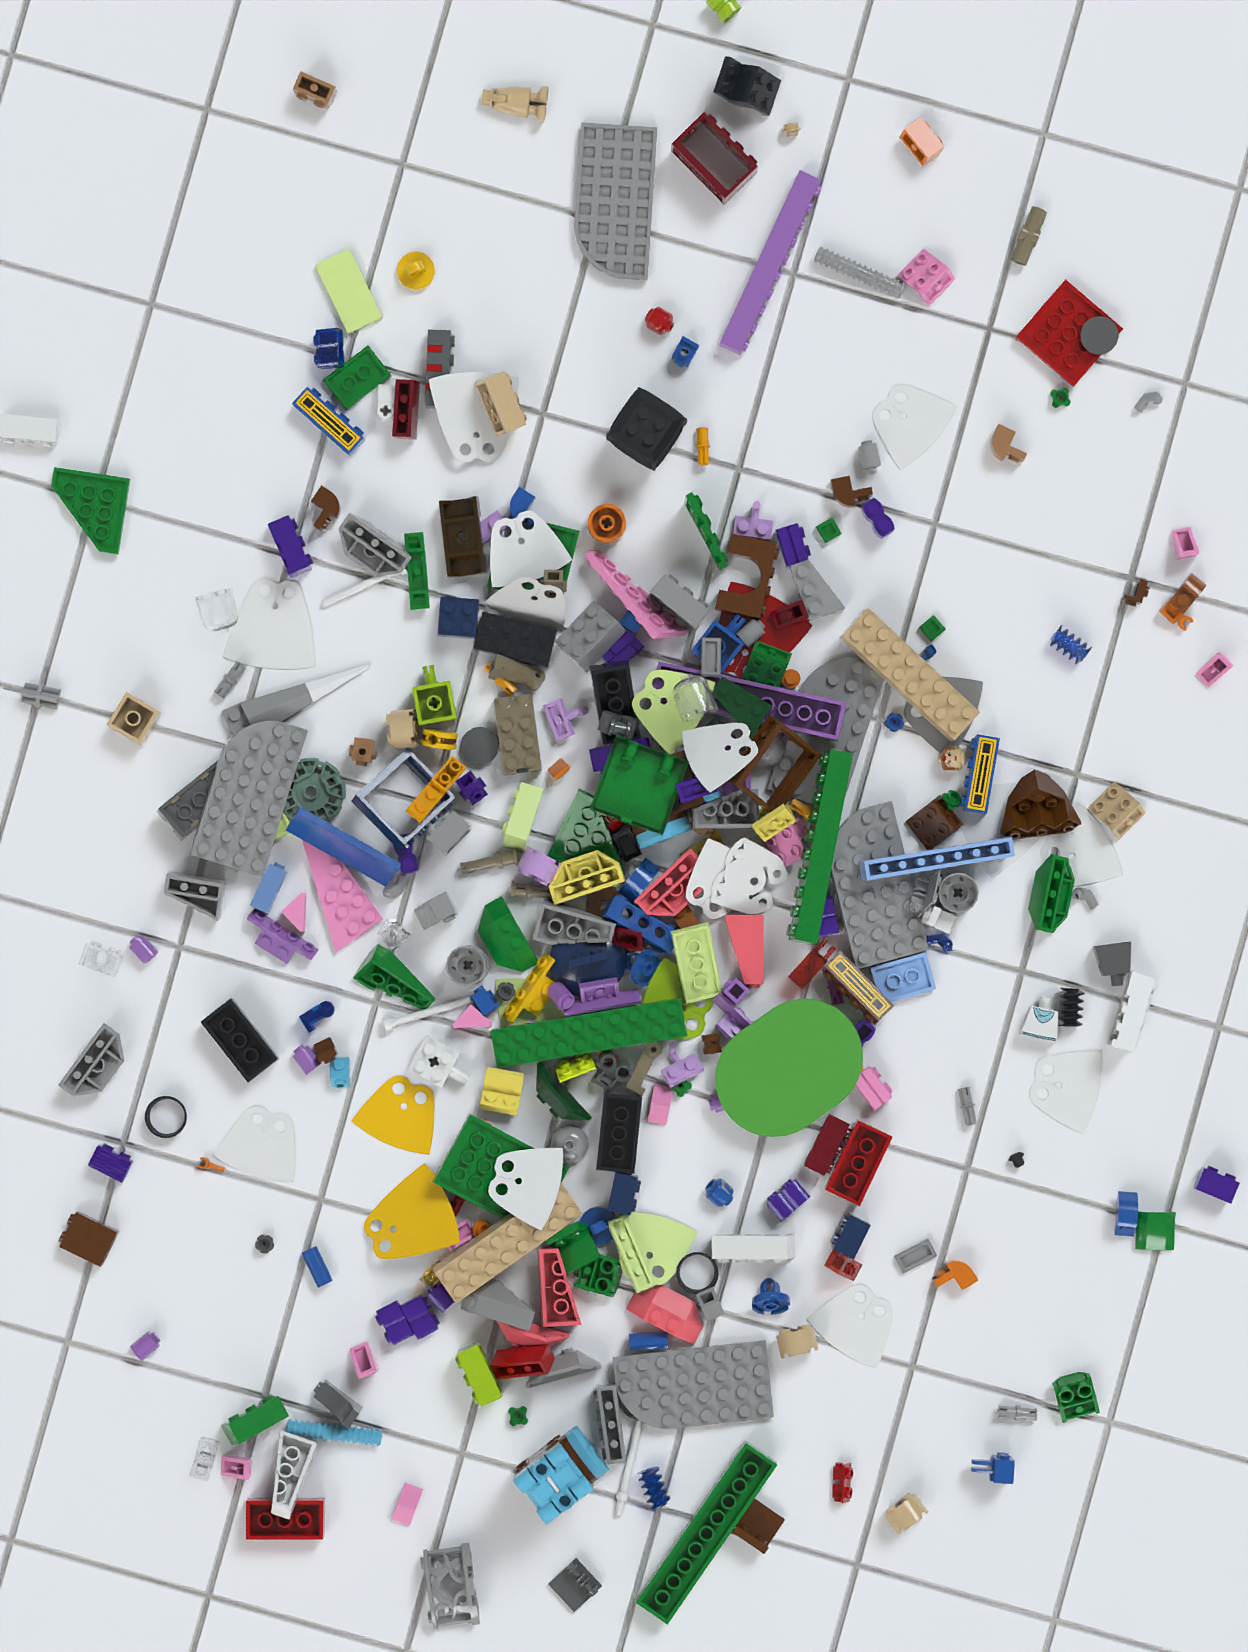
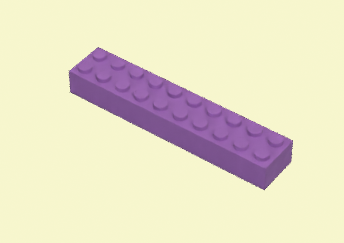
M658 661L656 670H668L716 682L714 689L723 676L770 704L773 708L769 715L781 721L793 732L839 742L847 706L846 702L724 675L720 677H701V670ZM660 677L654 678L653 687L661 689L664 686V680ZM712 693L705 713L733 718ZM661 698V703L666 704L667 699Z

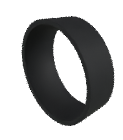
M160 1096L151 1101L146 1108L145 1123L149 1131L160 1138L174 1137L186 1125V1109L174 1097ZM164 1099L176 1101L184 1111L182 1126L179 1130L170 1134L157 1131L150 1121L151 1109L157 1102Z
M693 1252L684 1256L676 1270L679 1285L691 1294H698L714 1287L719 1275L718 1266L714 1259L702 1252ZM702 1255L713 1264L714 1278L703 1289H691L681 1280V1265L690 1256Z

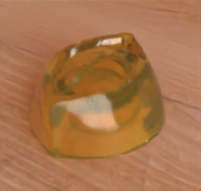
M441 1260L434 1263L419 1280L433 1287L439 1279L431 1268L441 1262Z

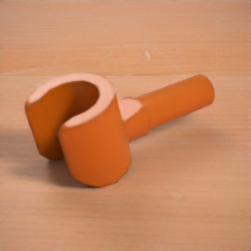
M200 1157V1159L205 1160L206 1164L205 1166L197 1165L199 1168H213L224 1172L225 1167L211 1163L207 1157Z

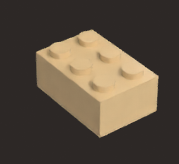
M503 371L475 383L496 436L527 425L525 422L527 420L525 412L519 407V397L516 392H513L511 387L512 380L509 374Z

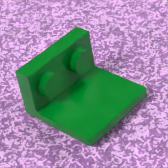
M757 640L742 680L780 687L792 653Z
M576 1221L546 1240L547 1245L555 1246L559 1249L563 1265L568 1274L600 1258L593 1237L585 1222Z

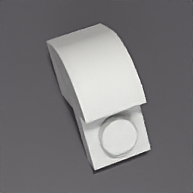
M930 906L928 911H925L921 923L950 935L957 916L945 912L936 906Z

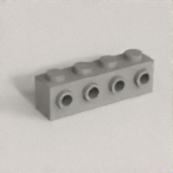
M616 1384L597 1385V1390L593 1391L595 1402H599V1410H596L597 1421L602 1423V1429H599L600 1441L604 1440L605 1448H601L603 1460L607 1459V1465L627 1462Z

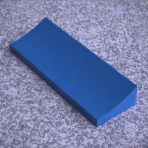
M302 807L296 811L286 828V831L385 887L401 865L396 860Z

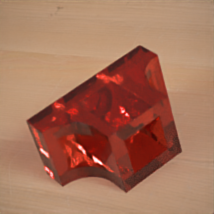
M832 1250L824 1266L838 1275L854 1281L863 1264Z

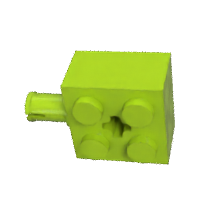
M429 665L430 673H428L427 666H423L425 684L412 687L419 726L458 720L451 682L436 681L434 665ZM432 699L440 702L435 709L433 706H430V703L433 702Z

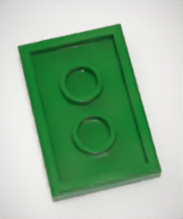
M368 345L325 377L323 381L344 409L348 410L377 388L379 384L389 379L391 374Z

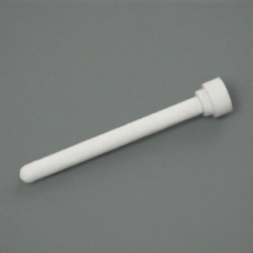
M405 567L402 573L373 576L323 599L321 605L323 607L329 606L393 575L403 576L408 573Z
M466 997L397 1018L383 1017V1024L387 1033L394 1031L393 1029L397 1028V1025L469 1005L473 1002V999Z

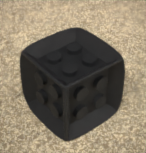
M638 387L617 415L609 432L606 434V440L610 441L617 449L636 462L655 471L677 441L683 427L687 424V418L654 394Z

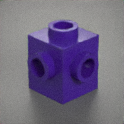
M471 770L456 781V784L461 789L458 793L464 801L469 800L472 805L488 795L484 789L487 785L481 777L476 778Z

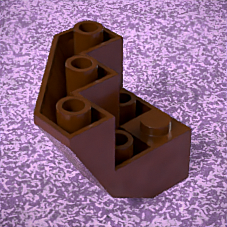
M1034 769L1019 780L1009 795L1000 833L1003 836L1012 837L1013 840L1062 834L1073 831L1074 828L1081 825V820L1064 790L1048 774Z

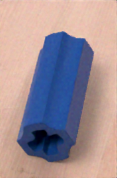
M317 1246L302 1252V1256L318 1288L333 1281Z
M667 1332L630 1333V1351L668 1349Z

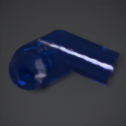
M944 934L926 936L927 945L939 944L944 952L952 951L953 942Z

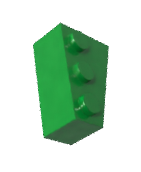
M269 1395L261 1400L262 1404L249 1406L245 1409V1413L241 1415L237 1413L228 1418V1422L221 1425L231 1446L238 1445L289 1417L279 1396L272 1397V1395Z

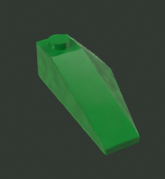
M377 944L369 952L353 976L354 980L373 991L379 989L386 992V996H397L402 998L403 1002L423 1010L427 1009L436 999L395 954L380 944Z

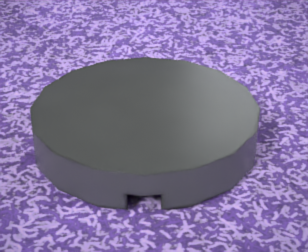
M1102 316L1089 319L1083 325L1080 332L1081 344L1089 353L1095 355H1104L1110 352L1116 346L1119 338L1115 323L1109 318Z
M475 727L467 731L463 736L461 749L469 762L484 765L491 762L498 754L499 742L494 732L490 729Z

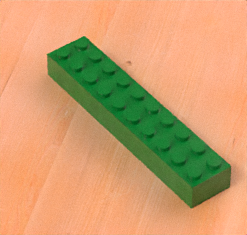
M830 749L821 754L819 758L821 770L820 773H817L815 784L818 786L817 791L812 795L813 811H810L808 816V822L811 823L804 837V841H807L806 849L803 848L801 853L803 865L798 870L797 879H800L799 886H796L794 890L796 901L795 906L792 905L790 917H792V922L788 924L786 932L790 941L810 945L817 944L853 758L852 753Z
M682 997L490 1030L497 1068L688 1036Z
M746 1440L743 1442L637 1596L636 1603L668 1625L778 1464L775 1460Z

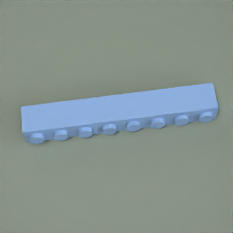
M1003 837L859 861L861 880H873L1013 857L1015 853L1012 837Z

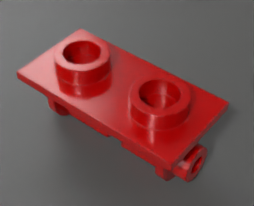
M836 1462L835 1466H833V1480L840 1481L839 1484H833L832 1487L834 1502H841L842 1500V1503L850 1502L852 1498L851 1479L853 1478V1468H851V1463L843 1464Z

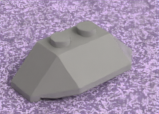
M352 513L347 515L338 528L345 555L375 577L402 573L412 558L399 543L370 522Z
M103 1023L58 1086L72 1096L102 1092L125 1061L120 1034Z
M572 1347L561 1350L562 1354L554 1355L555 1360L549 1374L530 1376L526 1382V1387L531 1388L602 1368L601 1363L577 1349L573 1350Z

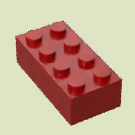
M856 1119L824 1189L860 1206L893 1136Z
M247 1498L246 1540L324 1539L325 1498H297L290 1519L271 1513L273 1498Z

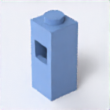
M277 862L274 865H268L250 906L269 914L288 874L284 870L285 866Z

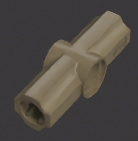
M1031 207L1012 254L1011 261L1014 263L1027 265L1046 218L1047 212L1039 207Z

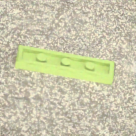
M622 1215L608 1221L607 1225L636 1293L654 1287L655 1284L626 1216Z

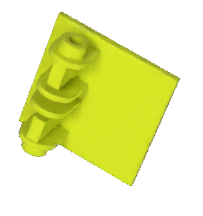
M591 1053L579 1054L573 1059L562 1060L554 1066L559 1082H565L573 1077L596 1069Z

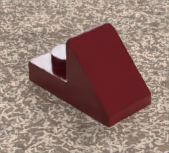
M803 599L770 612L776 630L803 622L809 618Z

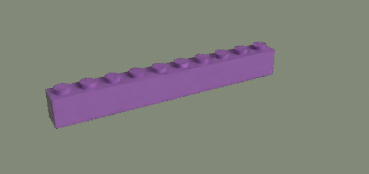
M799 170L719 346L738 355L742 351L746 352L750 343L747 339L750 333L754 335L758 326L755 323L757 317H762L766 309L763 304L766 299L770 300L774 291L771 287L774 282L778 283L782 274L779 271L781 265H786L790 257L787 252L790 247L794 248L798 239L795 235L798 230L802 231L806 222L803 218L806 213H810L814 205L811 202L814 195L818 196L822 186L819 185L821 179Z

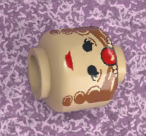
M946 746L942 749L941 753H938V765H941L944 771H960L966 766V752L959 746Z

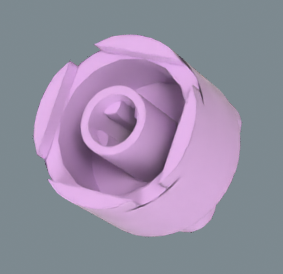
M527 846L517 867H519L518 872L528 877L534 875L536 876L535 881L547 886L548 883L553 881L561 863Z

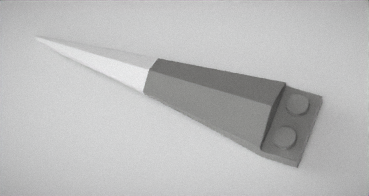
M370 665L243 701L222 710V713L232 735L253 723L261 721L282 722L362 673Z

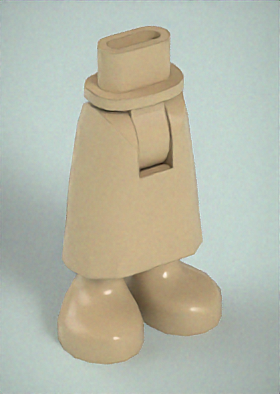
M542 86L537 93H531V88L528 87L483 89L481 105H489V108L525 118L532 114L536 116L539 122H544L547 106L530 105L529 102L547 104L549 87Z

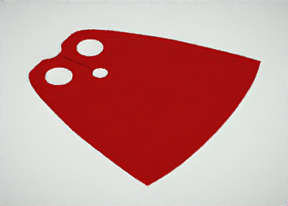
M730 582L728 591L737 594H747L756 588L737 582ZM769 595V598L765 597L764 604L767 605L765 616L760 617V621L765 625L763 629L765 634L758 641L790 653L808 633L812 624L806 619L803 622L776 630L770 612L787 604ZM721 612L719 624L727 627L735 614ZM740 616L736 623H738L741 618L746 620V622L741 626V628H743L753 618ZM755 643L749 648L744 645L735 656L734 662L728 665L724 672H733L737 675L738 679H742L744 674L743 668L749 661ZM744 649L749 652L747 656L742 655Z

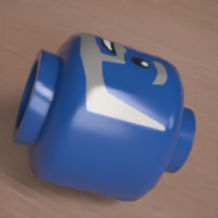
M721 1178L712 1179L705 1187L706 1198L717 1207L729 1205L734 1198L732 1196L734 1192L732 1186Z

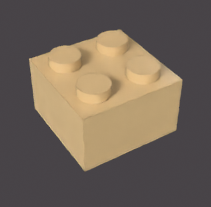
M126 692L108 721L107 726L134 742L143 745L161 712Z

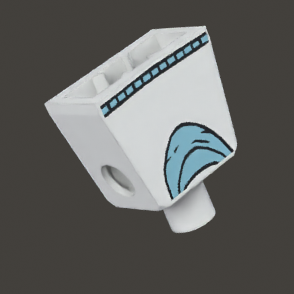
M1041 996L1039 1007H1029L1019 1035L1057 1043L1058 1011L1050 1010L1052 998Z

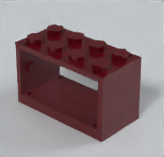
M703 112L671 143V152L725 205L757 174L758 166L756 164L758 162L752 155L747 156L743 152L744 147L738 141L734 142L730 138L731 134L724 127L720 128L716 124L717 120L711 114L707 115ZM702 125L748 169L743 176L736 180V183L729 190L683 145Z

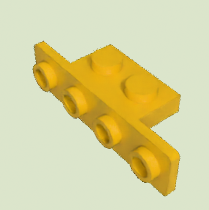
M544 953L538 959L537 965L528 974L522 987L517 990L512 1002L505 1008L502 1015L505 1019L513 1023L523 1008L535 1016L539 1015L550 998L547 995V990L551 984L555 983L545 976L555 962L554 958Z

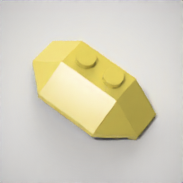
M596 850L562 862L553 881L549 885V890L554 905L617 885L624 882L625 878L619 862Z

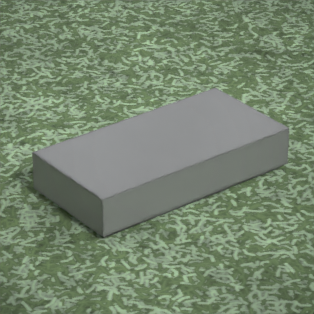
M702 638L701 677H720L721 638Z
M927 1238L894 1257L902 1272L905 1273L936 1257L937 1254Z

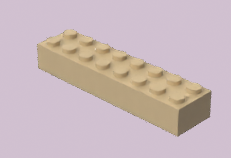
M869 608L864 609L840 635L839 638L950 742L955 741L980 713Z
M560 1182L555 1204L542 1230L525 1223L509 1213L431 1269L452 1300L457 1304L583 1214Z

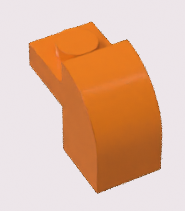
M960 1260L945 1262L948 1270L942 1269L934 1274L935 1278L932 1279L936 1286L939 1287L954 1278L961 1290L978 1281L973 1270Z

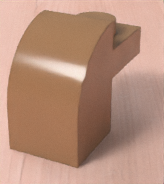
M998 424L991 438L992 453L1001 462L1004 460L1005 455L1009 456L1008 459L1012 462H1023L1027 453L1010 446L1016 431Z

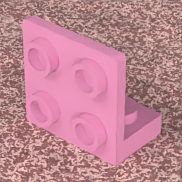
M922 249L898 274L899 279L918 292L924 303L928 306L955 280L950 269L925 249Z
M798 817L796 822L764 842V845L768 851L777 855L786 867L801 859L803 848L806 849L807 841H804L807 829L801 818Z

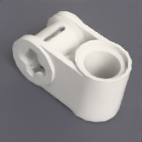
M378 385L377 414L383 422L393 420L395 385ZM385 408H388L389 412H391L387 416L383 415Z

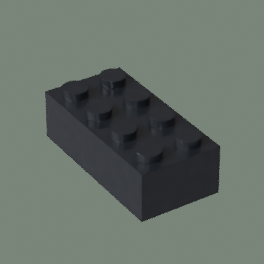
M483 611L473 649L492 655L499 654L519 662L548 669L557 630Z
M621 660L589 666L598 722H600L602 711L604 710L638 720L632 707L634 692L628 661ZM638 721L633 738L629 740L641 738ZM600 731L603 745L614 742L616 735L612 734L610 736Z
M230 998L201 1021V1024L248 1083L280 1059L233 998Z
M604 1092L596 1170L635 1174L642 1096Z

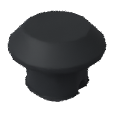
M1017 1152L1012 1154L1008 1161H1012L1016 1168L1021 1167L1025 1163L1022 1158L1024 1153Z

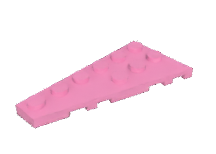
M600 550L587 552L584 557L589 561V565L600 574V578L611 587L613 594L622 600L624 607L633 613L636 621L644 626L651 638L662 639L684 636L688 633L689 629L686 626L683 628L675 622L677 619L675 616L661 610L662 605L641 586L636 588L630 582L631 578L627 574L624 575L618 572L616 564Z
M302 840L335 952H337L383 920V918L343 862Z

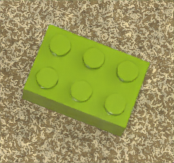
M477 1341L458 1350L455 1361L459 1369L463 1368L465 1372L463 1378L467 1386H471L473 1389L472 1397L475 1403H479L483 1407L502 1398V1389L490 1367L480 1342Z

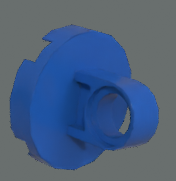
M646 949L640 954L632 952L626 954V968L631 971L633 983L641 987L649 985L647 982L652 978L661 963V960L658 959L659 953ZM632 956H634L636 959L633 965L631 966L630 959Z
M596 1206L589 1208L583 1213L580 1222L587 1223L595 1245L606 1244L613 1239L607 1225L608 1221L615 1219L611 1211L604 1207Z
M772 1278L764 1279L760 1285V1294L752 1298V1310L763 1315L764 1311H771V1315L780 1314L789 1309L788 1305L790 1306V1297L780 1292L779 1283ZM773 1283L772 1290L767 1292L768 1285Z

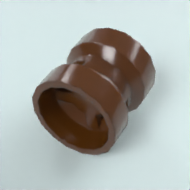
M720 1033L701 1035L702 1042H704L703 1055L722 1052V1046L719 1045Z

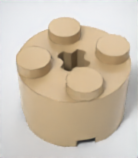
M415 709L396 710L386 714L387 726H390V733L387 736L388 744L392 745L394 749L419 747L416 740H420V728L418 719H414L413 714H417Z
M809 1324L797 1327L798 1331L791 1332L790 1329L779 1331L776 1339L781 1359L785 1358L784 1354L787 1353L791 1357L811 1352L810 1348L813 1347L815 1351L819 1350L814 1327L810 1328Z
M907 1493L900 1499L902 1502L896 1507L893 1504L885 1511L887 1514L885 1519L898 1536L902 1534L900 1529L903 1528L906 1531L922 1518L921 1513L923 1511L925 1514L929 1512L915 1493L913 1495Z

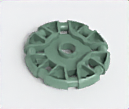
M319 758L300 759L292 781L295 783L289 791L283 810L284 814L291 820L296 811L302 807L325 821L334 819L341 811L343 799L346 798L345 782L341 780L338 769L327 761H319ZM304 768L306 774L299 777L297 771ZM315 768L322 769L321 775L314 773ZM332 778L335 784L329 786L327 780ZM311 786L317 790L316 795L312 798L306 795V789ZM330 795L336 796L334 804L328 802ZM293 797L296 804L290 806L288 800ZM323 808L325 813L319 816L317 810Z

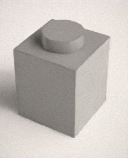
M713 1287L695 1294L707 1322L725 1314Z

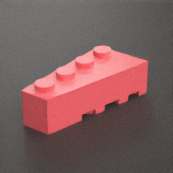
M556 1247L537 1248L541 1325L543 1327L582 1325L559 1249Z

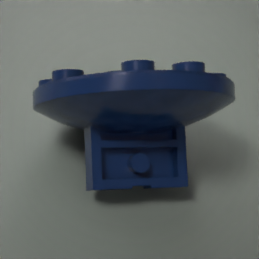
M612 941L601 943L581 942L575 944L558 943L552 945L550 956L555 959L551 966V971L556 982L563 983L572 995L581 997L580 983L617 977L619 983L626 968L625 948L614 945Z

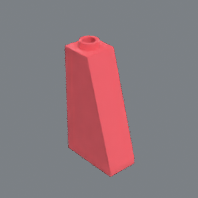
M725 915L726 925L743 982L748 984V988H760V984H764V915Z

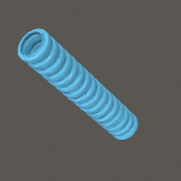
M292 1419L287 1421L286 1426L287 1433L298 1435L299 1437L305 1436V1438L311 1437V1439L316 1437L317 1440L323 1438V1440L329 1439V1441L334 1439L335 1442L341 1440V1442L347 1441V1443L352 1441L353 1444L359 1442V1444L365 1443V1445L370 1443L371 1446L377 1444V1446L381 1445V1429L378 1431L375 1428L369 1430V1428L363 1429V1427L358 1429L357 1426L354 1428L350 1426L347 1429L344 1426L340 1427L339 1424L336 1426L334 1424L328 1425L327 1423L322 1425L321 1422L318 1424L316 1422L310 1423V1421L304 1423L303 1420L298 1422V1420L292 1421Z

